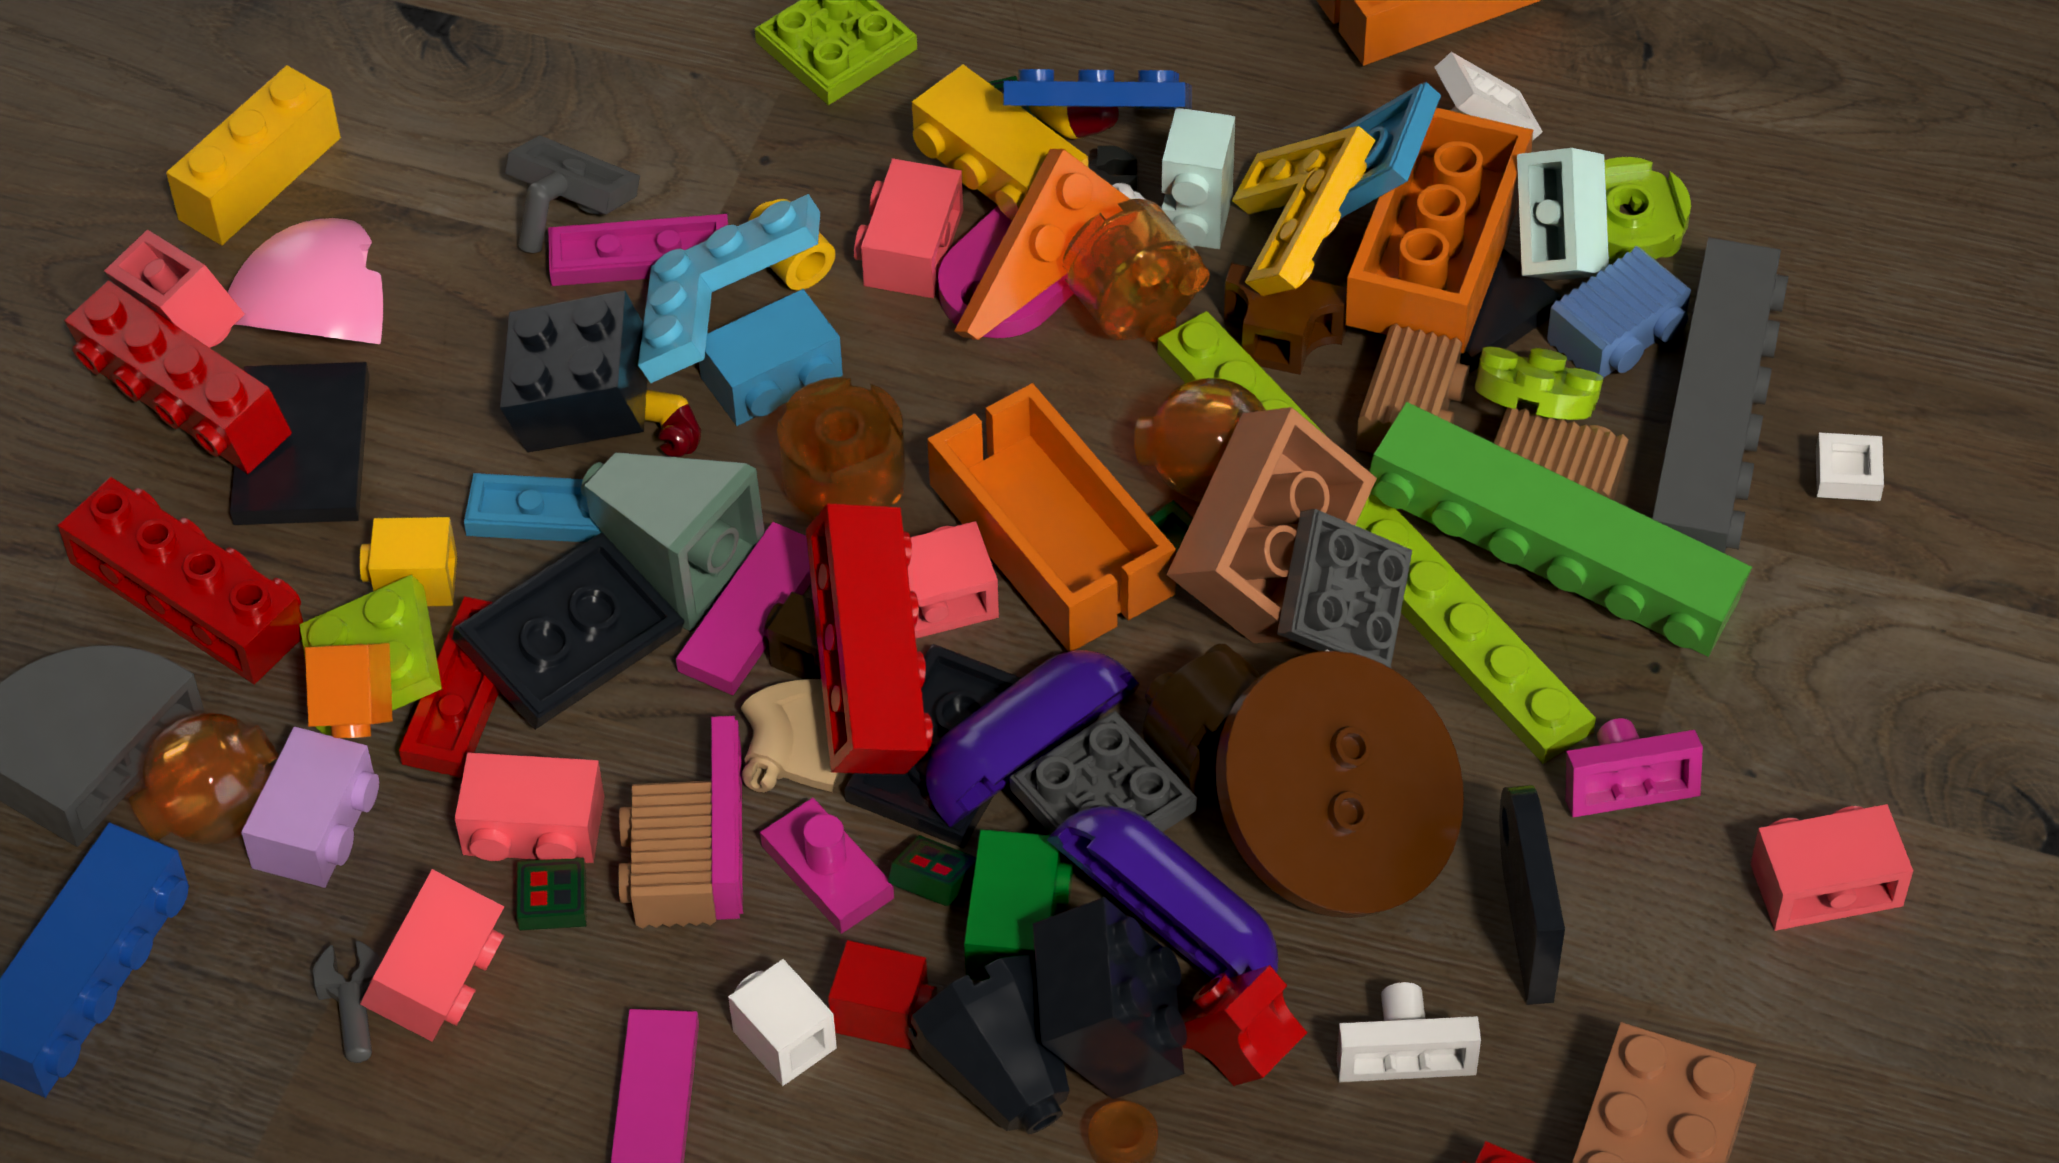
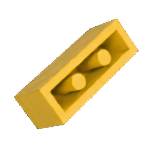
M964 64L912 101L913 139L920 151L931 159L937 158L948 168L962 170V183L972 190L978 189L986 195L1011 220L1015 217L1050 149H1064L1088 167V156L1021 106H1005L1004 94Z
M288 65L280 70L166 172L178 220L223 246L341 138L331 90Z

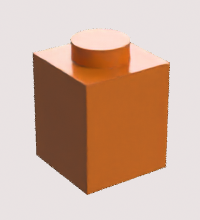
M390 643L305 647L308 727L331 726V736L334 738H358L371 736V724L393 721Z

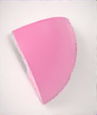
M326 218L305 221L290 226L266 240L244 262L227 292L245 313L235 325L381 344L383 323L382 280L380 273L366 268L367 253L372 244L367 232L355 221Z

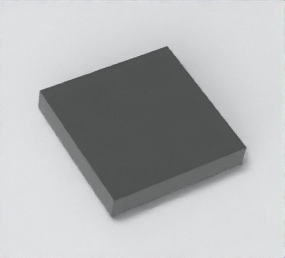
M1317 509L1301 511L1277 634L1318 651L1329 650L1353 653L1368 657L1391 668L1412 550Z
M1116 711L1108 714L1010 776V790L1050 834L1063 821L1075 813L1099 806H1115L1131 810L1143 816L1160 831L1164 832L1195 812L1197 806V797Z

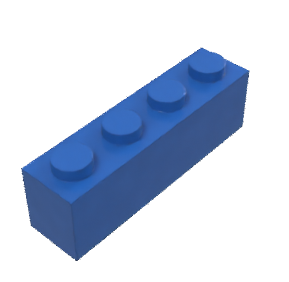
M108 823L0 978V1079L46 1098L59 1077H66L72 1071L79 1058L81 1045L96 1023H102L110 1015L117 999L118 990L132 970H138L143 966L151 952L154 937L167 918L176 916L186 901L189 884L178 850Z

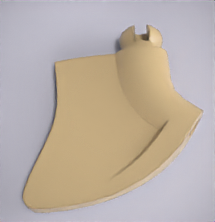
M821 679L783 682L769 686L751 695L741 707V711L753 729V738L745 756L746 766L741 773L745 785L756 792L764 793L774 788L777 779L786 778L800 784L832 792L839 773H831Z

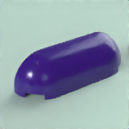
M1075 650L1053 656L953 727L936 743L931 751L926 767V784L932 804L951 828L1010 784V776L1080 733L1134 693L1140 683L1124 665L1114 658L1099 652Z
M1092 807L1067 818L1047 838L1048 842L1210 978L1213 979L1221 973H1225L1231 978L1271 965L1276 973L1278 972L1276 941L1271 929L1262 916L1143 816L1121 807Z

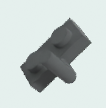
M541 135L513 149L508 153L505 174L527 182L528 186L518 247L530 253H537L542 250L549 202L562 196L577 202V206L586 212L608 214L637 197L640 175Z

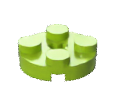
M1616 157L1604 160L1609 264H1614L1618 258L1622 259L1626 252L1631 253L1635 246L1643 249L1653 259L1660 257L1668 258L1675 255L1681 247L1682 238L1688 228L1691 210L1690 195L1684 183L1671 171H1669L1668 178L1659 172L1653 171V162L1642 158ZM1630 204L1633 211H1642V213L1638 215L1623 214L1620 212V205Z
M1484 347L1478 365L1475 390L1483 397L1515 410L1519 400L1538 406L1536 415L1556 419L1579 420L1592 416L1596 403H1598L1603 376L1589 370L1565 367L1567 357L1559 352L1548 349L1533 348L1530 351L1529 358L1518 356L1516 353L1506 349Z

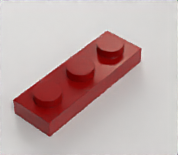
M464 596L437 659L442 689L420 699L399 748L402 765L463 778L467 753L475 752L500 691L454 642L452 637L454 628L493 602Z

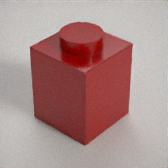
M847 940L828 996L829 1009L834 1015L835 1033L910 1050L912 1041L908 1036V1030L913 1027L911 1017L937 995V987L928 985L926 957Z

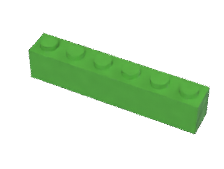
M1408 402L1403 406L1373 455L1369 472L1377 479L1370 494L1378 497L1384 504L1392 508L1403 509L1434 524L1445 534L1459 536L1492 552L1503 562L1517 564L1550 580L1553 585L1561 590L1575 592L1608 608L1611 613L1619 618L1633 620L1666 636L1673 644L1682 648H1691L1707 657L1711 654L1736 608L1752 569V566Z

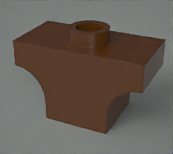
M1231 263L1225 280L1224 320L1235 324L1243 331L1242 348L1260 367L1301 375L1305 360L1313 350L1329 344L1342 345L1347 330V287L1307 279L1300 287L1294 290L1261 296L1245 283L1252 267Z

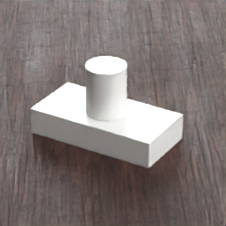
M1453 52L1449 53L1434 67L1455 104V107L1450 111L1533 129L1532 141L1543 132L1521 92Z
M1395 983L1387 986L1382 991L1384 1021L1339 1024L1337 1048L1339 1082L1472 1076L1477 1073L1481 1044L1478 1016L1425 1019L1422 989L1414 983Z

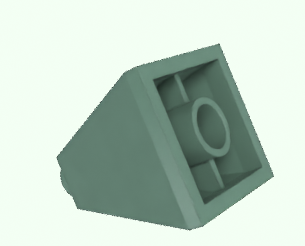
M615 452L605 464L601 462L594 464L585 474L581 484V494L587 499L590 518L685 620L683 628L690 632L710 611L765 533L756 468L747 463Z

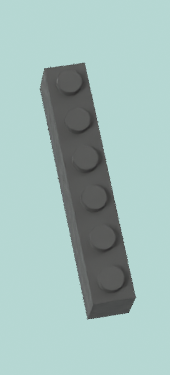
M1708 237L1652 519L1725 553L1726 548L1739 550L1746 512L1733 510L1735 498L1748 500L1754 463L1744 462L1742 458L1744 450L1757 451L1763 415L1752 414V404L1765 405L1772 368L1760 366L1761 356L1774 358L1780 322L1768 320L1770 310L1782 312L1789 276L1777 274L1781 249Z

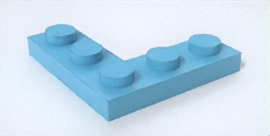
M809 194L792 202L779 201L765 209L759 217L739 226H724L715 231L708 240L687 250L675 249L669 251L651 266L638 366L650 383L704 360L712 292L818 245L820 211Z

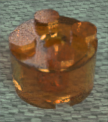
M1130 199L1118 203L1123 211L1108 219H1105L1099 213L1087 221L1075 234L1063 256V267L1068 272V279H1065V281L1108 336L1120 340L1145 337L1150 342H1156L1159 337L1175 328L1176 317L1186 309L1196 293L1206 286L1210 273L1203 264L1198 252L1158 204L1146 199Z
M834 377L819 380L803 387L793 394L787 402V411L783 415L781 422L779 420L777 427L782 484L789 499L800 510L811 515L812 520L816 518L827 503L888 507L898 502L903 496L906 477L903 418L896 401L884 389L871 383V390L852 386L851 378Z

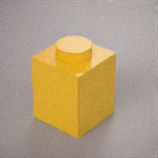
M450 517L374 518L371 544H362L360 548V575L362 582H371L373 591H376L409 575H413L424 586L427 606H453L458 555Z

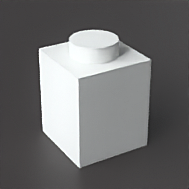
M784 959L766 971H756L748 975L740 982L735 992L728 996L733 1032L782 1086L837 1049L833 1012Z

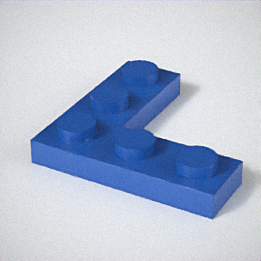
M1018 69V81H1004V105L1129 107L1134 109H1176L1177 107L1192 109V85L1186 82H1179V73L1171 70H1138V82H1114V70H1078V82L1054 81V70Z

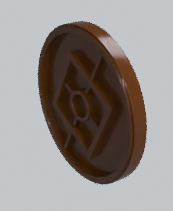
M1320 651L1292 658L1261 675L1241 694L1231 709L1221 732L1216 758V786L1224 822L1237 850L1247 865L1269 888L1289 902L1308 911L1330 917L1358 918L1375 915L1402 905L1416 897L1438 877L1447 864L1456 845L1463 817L1464 792L1460 763L1450 734L1434 707L1410 681L1395 670L1368 657L1348 652Z

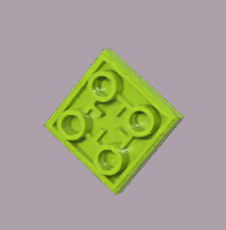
M799 0L755 28L756 43L828 106L917 50V35L876 0Z

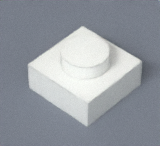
M1819 432L1816 445L1817 497L1880 501L1884 488L1882 436Z

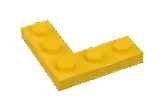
M1360 126L1257 153L1232 201L1248 215L1285 206L1245 280V283L1261 296L1294 290L1300 287L1312 273L1314 268L1312 258L1322 240L1338 224L1341 216L1339 208L1348 191L1363 177L1367 168L1365 159L1376 141Z

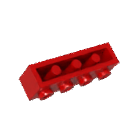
M109 280L64 320L76 341L72 351L89 371L96 375L101 373L114 382L131 400L135 402L140 400L155 410L169 426L174 429L181 428L194 437L210 454L215 457L222 456L246 474L253 471L292 434L268 386Z
M110 477L58 524L69 562L254 685L302 640L299 625L303 623L300 611L301 600L288 583L279 578L268 579L253 569L250 562L240 552L230 547L224 550L206 538L205 534L195 523L187 518L177 520L163 511L155 499L140 488L131 490Z
M827 503L807 527L806 538L831 773L906 774L928 752L933 737L932 720L930 715L924 712L921 691L926 675L925 658L922 652L917 651L914 629L918 620L919 603L916 593L910 591L908 566L912 555L911 537L907 531H903L901 507Z

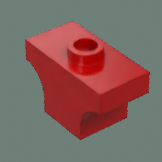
M1271 965L1231 978L1225 973L1219 974L1196 993L1193 998L1194 1002L1181 1014L1187 1031V1041L1182 1047L1195 1050L1208 1058L1233 1086L1264 1078L1308 1032L1288 1009L1283 997V990L1287 985Z

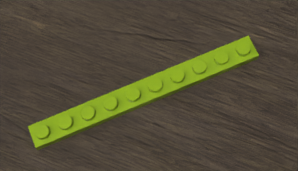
M1208 311L1158 338V355L1232 433H1234L1243 413L1288 407L1295 409L1322 432ZM1369 494L1355 526L1412 550L1401 613L1527 748L1544 764L1594 733L1596 717L1396 508L1384 504L1378 497Z

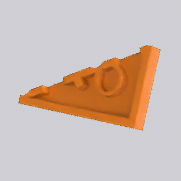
M1050 149L954 331L964 338L979 340L1140 220L1145 210L1066 150Z

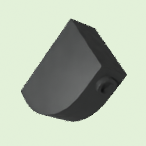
M114 645L88 646L61 651L39 659L16 671L0 683V801L78 847L205 711L194 674L160 655L132 647Z

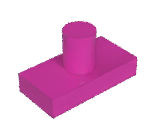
M1618 718L1608 721L1599 729L1597 734L1599 746L1566 751L1565 801L1572 817L1698 797L1701 794L1703 746L1695 730L1640 739L1631 721Z
M811 798L760 832L763 849L841 934L894 899V886L888 883V878L844 831L842 822L837 817L828 814L814 798Z

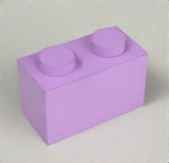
M298 727L293 728L241 832L252 869L323 888L326 887L336 865L342 866L350 855L354 840L353 829L361 813L369 812L377 798L379 777L377 774H374L367 745L334 738L333 736Z

